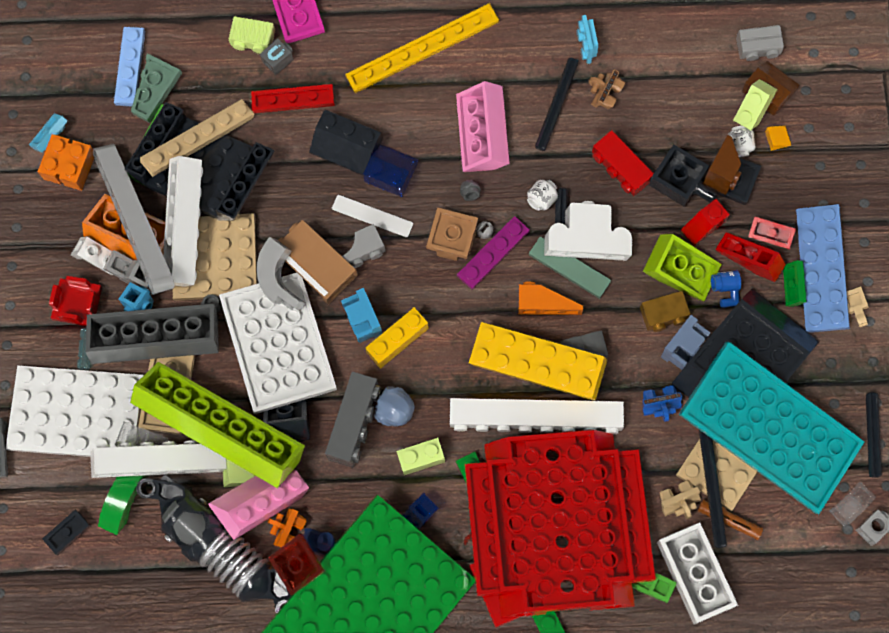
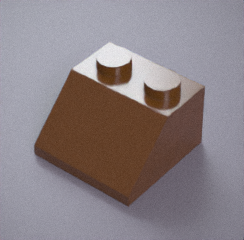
M766 61L745 82L742 92L747 95L751 85L759 79L776 88L777 92L766 110L775 116L800 85Z
M727 135L703 183L725 195L729 189L733 190L742 173L738 171L741 162L731 136Z

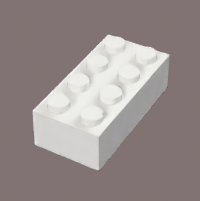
M700 523L660 539L657 542L672 578L677 582V589L693 624L738 606Z

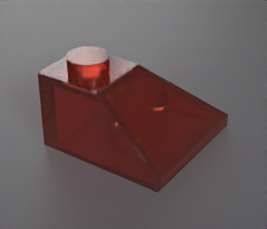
M302 533L298 534L268 558L291 596L325 572Z

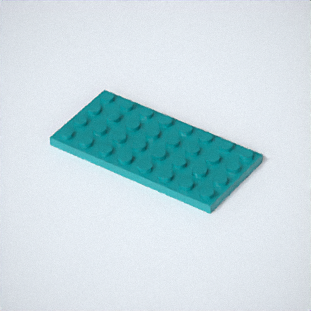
M725 342L679 413L689 423L815 514H820L864 444L862 439L730 342Z

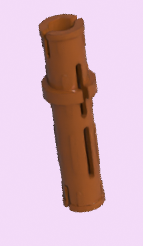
M703 499L697 512L710 517L709 504ZM722 506L723 516L728 518L723 517L725 525L756 540L760 538L763 527L726 511V508ZM733 520L736 521V522H738V523H740V524H742V525H744V526H746V527H748L749 529H747V528H745V527H743V526H741V525H739V524L733 522Z

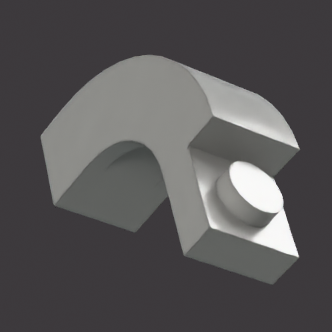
M269 237L262 247L257 261V277L260 287L271 302L275 304L282 302L283 305L291 310L294 308L301 310L305 302L290 292L283 284L281 278L282 266L292 250L277 239Z

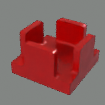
M66 276V279L60 278L58 285L53 284L49 305L53 308L51 319L86 326L87 315L97 313L102 286L92 284L84 278Z

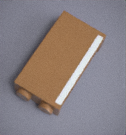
M303 220L299 224L295 223L284 238L278 239L279 242L292 250L285 262L311 285L328 305L358 276L356 269Z

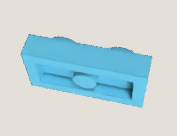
M54 113L29 145L41 153L46 151L51 135H59L64 130L67 120L63 116Z

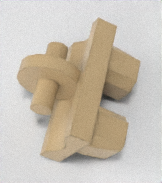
M688 480L678 485L680 491L678 495L674 496L671 489L660 492L662 512L665 516L675 513L676 517L684 514L686 519L692 517L690 511L697 508L695 503L701 501L699 496L700 490L697 486L693 487Z

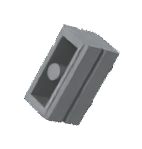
M780 25L739 30L736 40L740 59L754 61L762 56H766L769 59L778 57L784 48Z

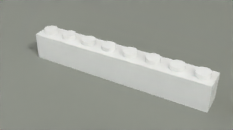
M450 398V428H454L455 431H467V428H476V431L487 432L489 428H495L498 432H510V429H519V432L529 433L532 432V429H540L542 433H553V430H562V432L597 430L618 434V431H622L624 427V402Z

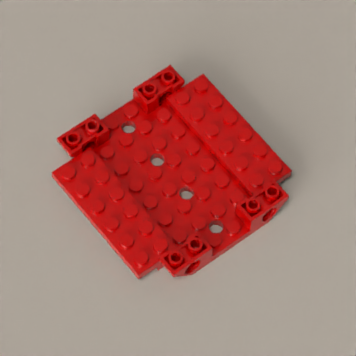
M597 430L514 436L484 444L486 462L465 464L477 596L499 595L501 618L545 615L548 611L590 608L591 611L634 607L632 584L629 583L656 580L639 450L618 451V449H615L613 434ZM548 451H555L559 458L555 461H550L547 459L546 453ZM554 493H559L563 496V502L555 504L552 502L551 496ZM558 537H565L568 540V546L565 548L558 547L556 544ZM563 581H570L573 584L571 592H564L561 589Z

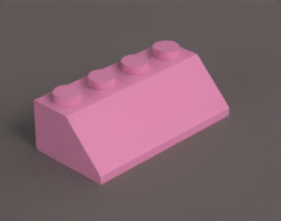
M484 81L456 94L463 172L496 170L508 165L509 154L502 86Z
M293 470L278 488L254 476L210 502L209 506L233 540L302 499L309 487L296 470Z

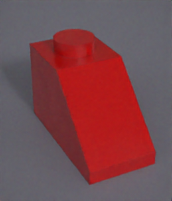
M715 199L700 210L680 231L695 246L723 225L730 214Z

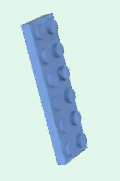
M836 204L796 209L800 261H803L806 291L804 316L806 332L850 329L840 206Z

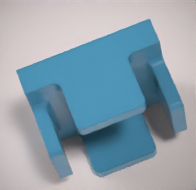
M364 288L357 290L355 295L341 300L359 343L373 337L376 339L382 334L381 326Z

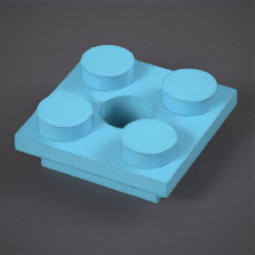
M582 15V20L578 21L577 37L578 41H582V59L586 60L587 64H590L592 58L597 57L598 41L593 19L587 20V16Z

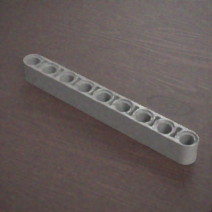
M110 144L94 148L95 162L151 293L156 294L174 289L171 272L115 145Z

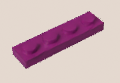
M514 216L457 274V277L473 290L530 230Z

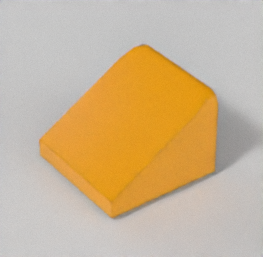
M785 126L767 127L765 134L771 151L791 146Z

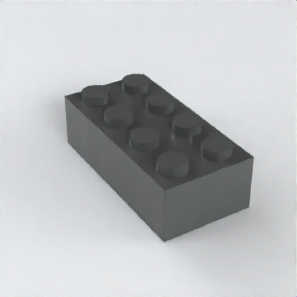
M356 372L351 373L325 452L329 461L351 468L354 467L355 463H359L362 454L360 446L361 443L366 442L368 436L367 424L373 421L375 414L373 406L382 392L377 379Z

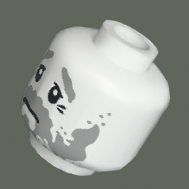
M736 126L727 134L732 137L739 158L747 157L750 152L755 150L753 130H749L744 126Z
M538 180L527 192L529 205L537 211L549 209L558 198L557 186L550 180Z

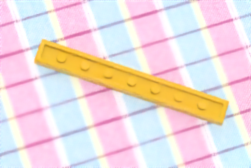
M489 3L346 73V78L354 93H357L499 23V19Z

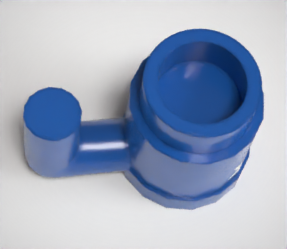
M738 270L718 272L711 275V288L714 292L730 291L731 298L720 299L721 308L736 306L740 301L739 290L741 289V277Z

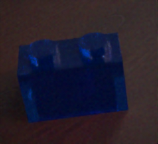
M380 145L372 154L363 173L364 181L403 197L419 160Z

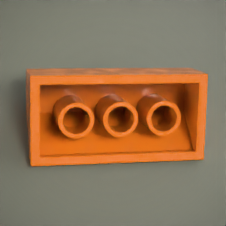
M104 194L82 222L83 237H89L111 251L115 250L132 260H137L112 199ZM145 213L161 252L164 254L165 221Z

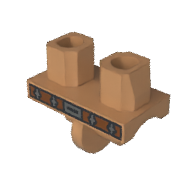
M614 69L612 73H607L606 76L600 73L597 78H590L589 84L592 86L590 92L596 94L591 103L592 106L598 107L601 105L607 109L614 106L616 98L611 96L609 92L613 90L619 93L624 87L625 82L618 77L620 72Z

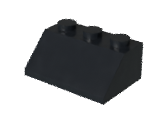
M324 109L316 125L309 153L366 176L382 143L381 132Z

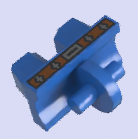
M673 385L663 388V396L656 397L654 390L644 391L642 401L643 415L654 414V417L662 416L664 422L669 421V415L676 413V409L682 408L681 392L677 393Z

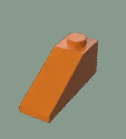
M535 282L519 284L518 314L582 315L583 305L542 285H536Z

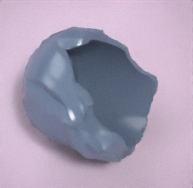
M388 386L377 400L374 417L377 422L386 426L405 425L412 418L414 402L402 388Z

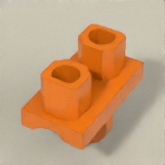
M288 509L285 517L278 513L275 520H268L267 523L273 525L270 534L276 536L273 543L274 546L295 549L296 537L289 534L291 528L295 527L302 530L307 519L298 514L299 511Z

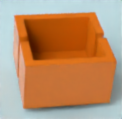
M52 134L37 172L44 180L60 185L63 183L67 187L82 191L94 161L93 148L91 145L74 140L71 142L67 138Z

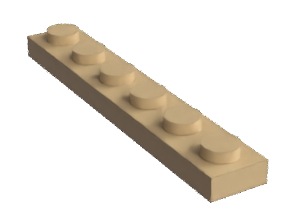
M241 99L140 157V162L153 177L169 168V159L177 156L188 157L253 119L254 113Z

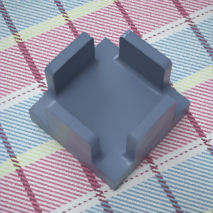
M690 315L665 347L661 358L666 362H672L683 370L700 349V345L708 338L710 332L697 323L698 319Z

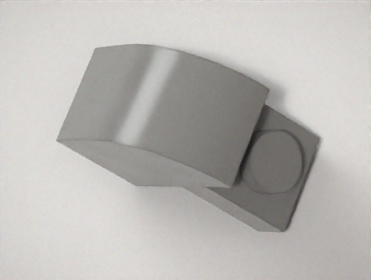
M113 250L103 270L117 276L119 280L129 284L131 282L137 286L147 288L148 283L138 260H132Z

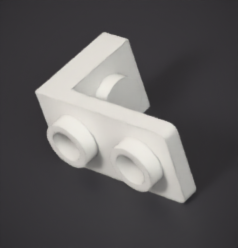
M80 237L71 256L76 259H84L103 270L112 251L89 237Z

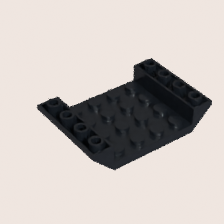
M165 102L126 165L125 171L147 188L167 197L169 168L152 177L140 162V157L199 123L187 118L183 109ZM224 135L189 155L188 158L202 160L203 175L200 184L202 194L199 201L201 213L219 221H235L275 151L257 142L252 147Z
M751 289L672 382V385L690 398L725 342L733 344L786 383L819 341L755 290Z

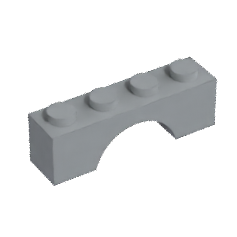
M370 225L355 232L352 248L342 256L354 268L361 266L364 261L370 258L375 260L381 257L382 253L385 252L384 244L375 225Z

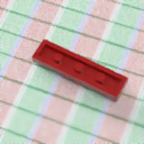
M332 84L251 91L253 113L335 106Z

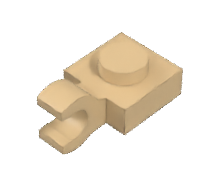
M858 287L847 291L849 315L855 313L859 327L868 325L863 310L869 307L862 288Z

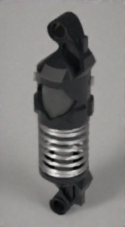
M165 474L161 479L145 478L138 482L136 490L140 497L159 500L161 531L165 534V539L169 542H175L181 548V553L191 562L196 561L202 567L208 565V572L215 570L214 577H219L222 574L220 583L227 581L226 588H231L235 584L232 593H236V596L242 602L272 599L277 614L298 589L289 580L284 567L274 565L268 559H262V554H256V549L250 548V543H244L243 537L233 540L215 513L206 506L207 502L203 498L198 499L195 497L190 486L177 483L168 474ZM148 483H151L153 487L150 494L146 491ZM252 552L250 558L245 560L246 556ZM256 558H258L256 564H254L253 566H251V563L253 562V560H255Z

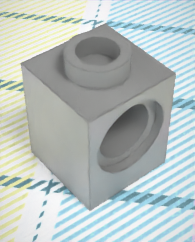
M876 510L855 531L872 546L889 531V515L884 511ZM872 521H877L880 524L881 529L879 532L873 530L871 526Z

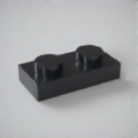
M75 509L43 537L42 540L58 556L89 529L91 525Z

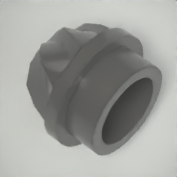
M466 180L461 184L460 194L464 200L473 201L480 196L481 189L477 182Z

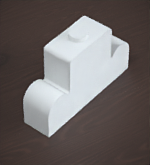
M593 201L571 203L565 211V225L555 223L545 234L544 256L627 261L632 256V236L629 230L623 227L611 230L610 205L595 204Z

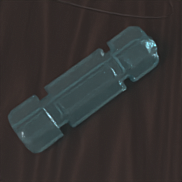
M86 328L80 330V337L82 339L79 340L78 357L80 359L77 361V368L80 370H88L90 368V361L85 352Z

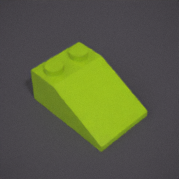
M661 234L643 272L663 284L683 291V293L700 301H705L711 288V275L717 274L722 264L674 234Z

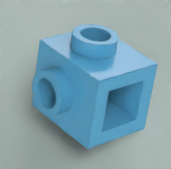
M131 282L119 297V301L125 307L124 311L151 309L154 302L147 288L137 286Z

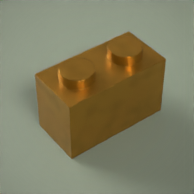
M683 291L642 302L640 306L647 331L659 332L671 324L680 326L690 317Z

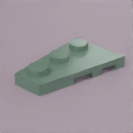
M147 53L145 59L147 62L145 69L141 73V83L136 91L131 112L133 115L150 123L182 75V72Z

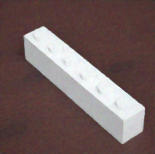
M183 156L169 159L163 256L173 277L174 286L186 287L194 285L197 277L195 267L198 258V219L201 214L199 201L202 194L200 184L203 168L202 160Z
M174 441L163 442L162 445L155 446L153 442L141 443L140 446H132V443L118 444V447H110V444H98L90 452L92 478L223 472L227 469L226 458L202 444H197V441H185L181 445H175Z

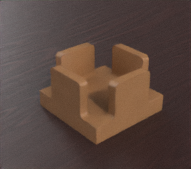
M437 207L426 249L436 251L439 257L457 261L458 257L467 259L474 242L478 218Z

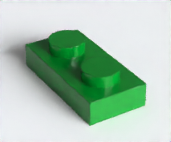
M796 260L786 264L783 269L786 307H795L806 303L803 261Z

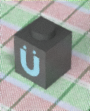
M276 39L260 53L262 62L276 76L293 61L291 53L293 50L286 42L282 43L279 39Z

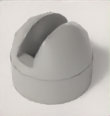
M488 221L479 223L477 226L478 236L482 239L490 238L493 235L492 224ZM486 225H488V227L486 228V230L482 233L481 230H482Z

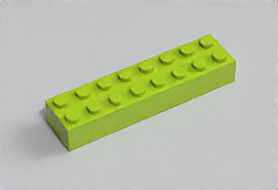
M157 362L134 384L131 404L276 488L283 483L300 462L305 445L160 362Z

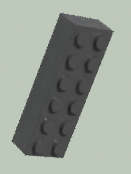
M214 304L87 315L85 352L91 364L219 353L218 314Z

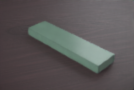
M539 237L529 252V256L600 299L611 283V280L574 257L544 256L545 239Z

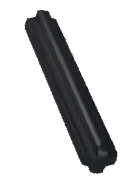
M869 392L866 394L869 477L879 478L882 476L879 395L875 392Z

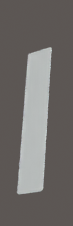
M337 195L332 210L369 224H374L377 227L404 237H408L413 226V222Z

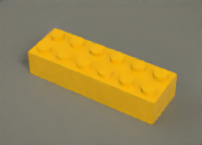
M481 322L469 363L489 371L596 401L607 359L604 356Z

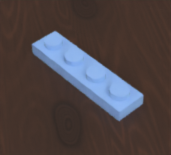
M124 27L114 98L115 105H133L139 85L145 37L144 28Z

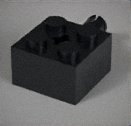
M674 144L651 177L649 186L685 207L692 195L696 194L711 203L718 194L717 191L702 183L709 165Z

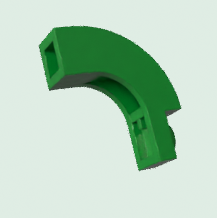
M150 475L116 477L103 504L98 527L118 535L128 522L129 512L137 494L136 486L141 479L148 478Z

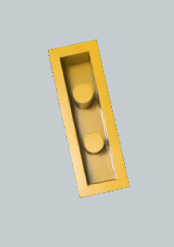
M415 307L412 308L365 347L367 354L381 369L429 329L428 322Z

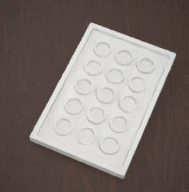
M298 273L281 278L285 287L305 302L301 310L295 308L291 310L283 305L282 302L280 304L271 302L262 291L260 284L219 295L254 414L337 390L304 281Z
M17 366L5 449L8 451L91 457V450L96 448L98 444H110V447H118V444L132 443V446H136L141 409L131 404L130 401L134 384L144 375Z

